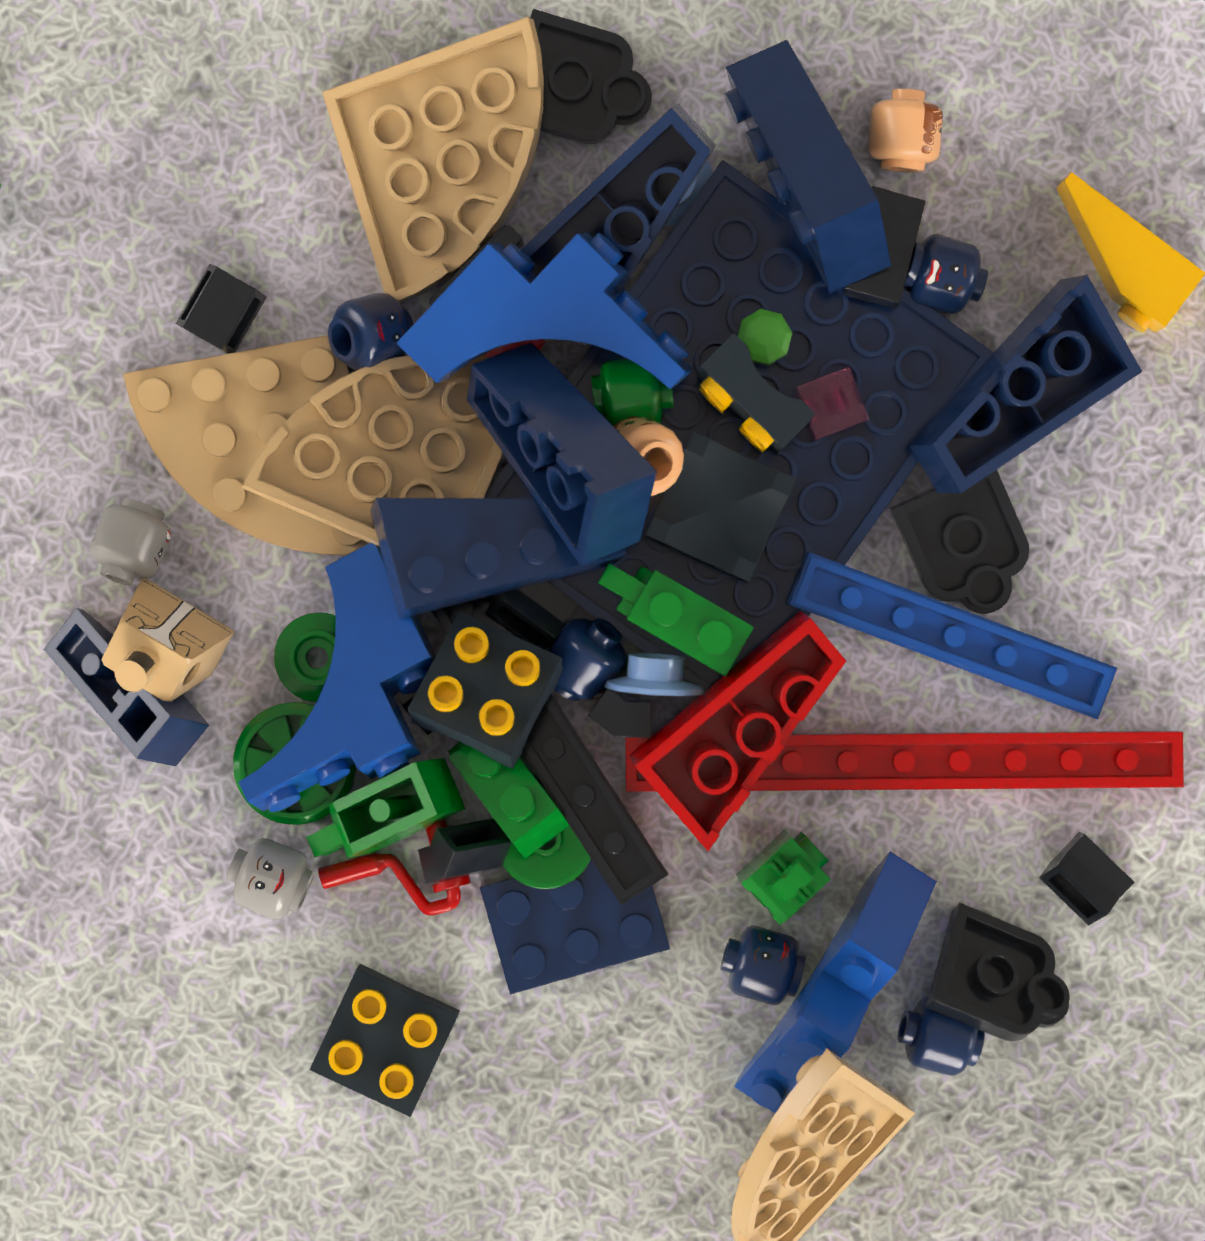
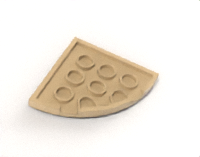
M530 17L517 20L322 92L384 293L390 294L400 303L427 292L457 272L491 239L506 219L522 190L539 140L544 97L541 49L534 20Z
M328 335L123 373L131 406L153 452L172 478L194 500L213 515L246 534L296 551L324 555H348L369 544L367 541L242 488L256 458L277 429L294 412L308 402L313 395L336 380L350 374L349 366L339 360L331 350Z
M409 355L391 358L373 367L361 368L336 380L313 395L308 402L294 412L277 429L256 458L242 488L364 541L373 543L378 547L380 546L370 512L376 498H484L503 452L468 403L467 395L472 364L485 360L488 357L482 355L458 370L449 380L436 383Z
M826 1049L821 1056L818 1055L809 1059L797 1073V1085L771 1119L750 1158L744 1162L738 1171L740 1182L734 1198L731 1216L734 1241H798L914 1116L915 1112L898 1096L829 1049Z

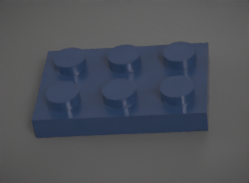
M592 859L586 869L576 879L566 885L553 889L533 888L522 884L513 877L480 886L510 995L670 950L653 886L621 905Z

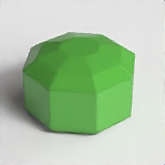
M759 309L742 319L738 337L748 346L753 363L769 366L786 356L792 331L782 314Z

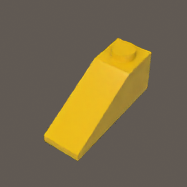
M1070 172L1056 189L1111 300L1121 306L1117 312L1118 316L1129 326L1140 332H1145L1148 327L1154 332L1165 328L1204 277L1205 272L1074 173Z

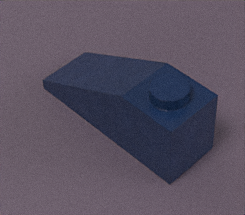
M76 608L43 650L136 759L176 767L209 727V724L183 694L170 702L163 701L144 689L138 692H130L123 689L115 678V672L104 666L101 661L113 634L86 611Z

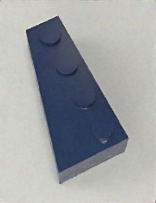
M784 40L727 66L726 70L732 90L725 92L724 97L729 111L736 124L745 121L749 131L745 132L752 154L758 163L765 162L769 170L767 176L772 190L780 204L785 202L790 212L789 217L796 235L802 245H806L829 293L890 267L891 261L878 198L788 40Z
M679 103L671 107L521 249L535 264L531 273L537 277L577 233H588L592 238L600 233L623 255L618 264L628 273L612 289L619 295L715 149L716 144ZM579 342L582 347H584L587 344Z
M1088 275L1059 280L909 445L937 493H963L1143 372Z
M531 342L472 364L467 395L468 403L580 566L640 542L657 471Z
M376 498L370 509L399 619L606 567L608 563L614 565L627 554L626 549L623 548L580 566L534 498Z

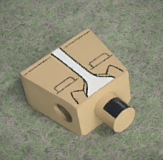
M142 578L101 661L104 666L115 672V678L123 689L130 692H138L144 689L163 701L171 702L212 675L235 631L152 581Z

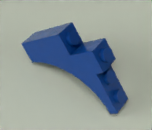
M577 233L537 277L531 273L535 264L516 245L510 243L505 248L501 243H489L396 343L436 383L449 380L458 370L493 349L510 343L538 339L571 340L613 351L652 373L669 389L677 386L693 370L684 360L689 355L688 350L666 330L659 336L643 320L649 313L635 297L626 290H623L619 295L612 290L628 272L618 264L623 258L622 253L600 233L594 238L588 233Z
M369 543L324 567L329 576L336 615L334 650L326 682L317 703L291 741L265 765L239 781L247 802L263 812L268 809L270 812H276L290 807L301 798L300 792L317 783L325 786L343 779L350 773L349 767L353 764L369 778L373 779L378 776L381 779L410 765L408 760L421 754L394 695L398 692H401V694L416 692L436 654L417 615L399 619L381 549L373 543Z
M891 851L885 856L863 884L842 925L800 993L770 1036L743 1069L734 1085L736 1089L752 1098L760 1106L776 1113L797 1085V1073L809 1059L818 1055L821 1056L826 1049H829L841 1058L850 1049L871 1000L898 971L937 883L936 880Z

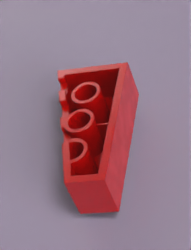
M799 611L727 673L726 677H721L705 691V694L695 699L630 754L629 757L655 791L703 847L709 851L719 838V832L735 811L737 812L751 794L749 791L767 766L769 764L772 765L783 750V744L798 723L806 718L846 663V659L809 616Z

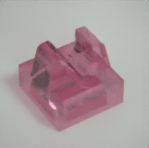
M850 367L795 388L799 400H803L816 413L808 423L815 441L869 420Z

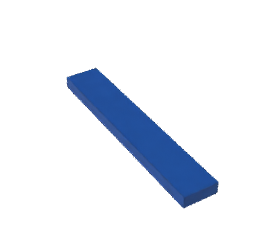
M807 551L787 604L1097 720L1117 671V667Z

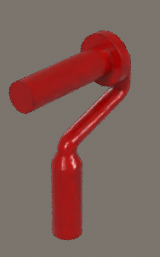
M445 819L425 828L429 845H431L436 829L447 827ZM371 853L318 869L319 878L325 890L381 874L386 868L390 867L419 910L428 916H435L455 909L461 899L460 886L471 883L469 875L439 881L440 883L432 885L433 892L446 891L447 898L429 902L402 862L392 854Z

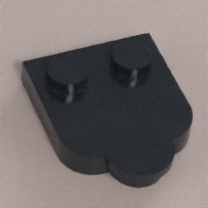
M532 10L530 18L534 20L540 44L544 75L543 114L540 131L582 144H597L607 139L616 125H632L645 117L651 106V89L647 80L641 74L632 70L633 53L630 45L623 37L607 30L540 10Z
M997 470L963 493H937L936 489L932 488L889 508L924 588L931 595L943 601L961 600L968 609L981 614L995 612L1007 603L1012 592L1011 577L1020 572L1025 566L1029 557V543Z
M959 903L951 911L925 1008L1005 1041L1013 1042L1026 1038L1038 1027H1051L1061 1021L1068 1012L1070 995L1065 982L1054 974L1055 956L1050 945L1042 937L962 903Z

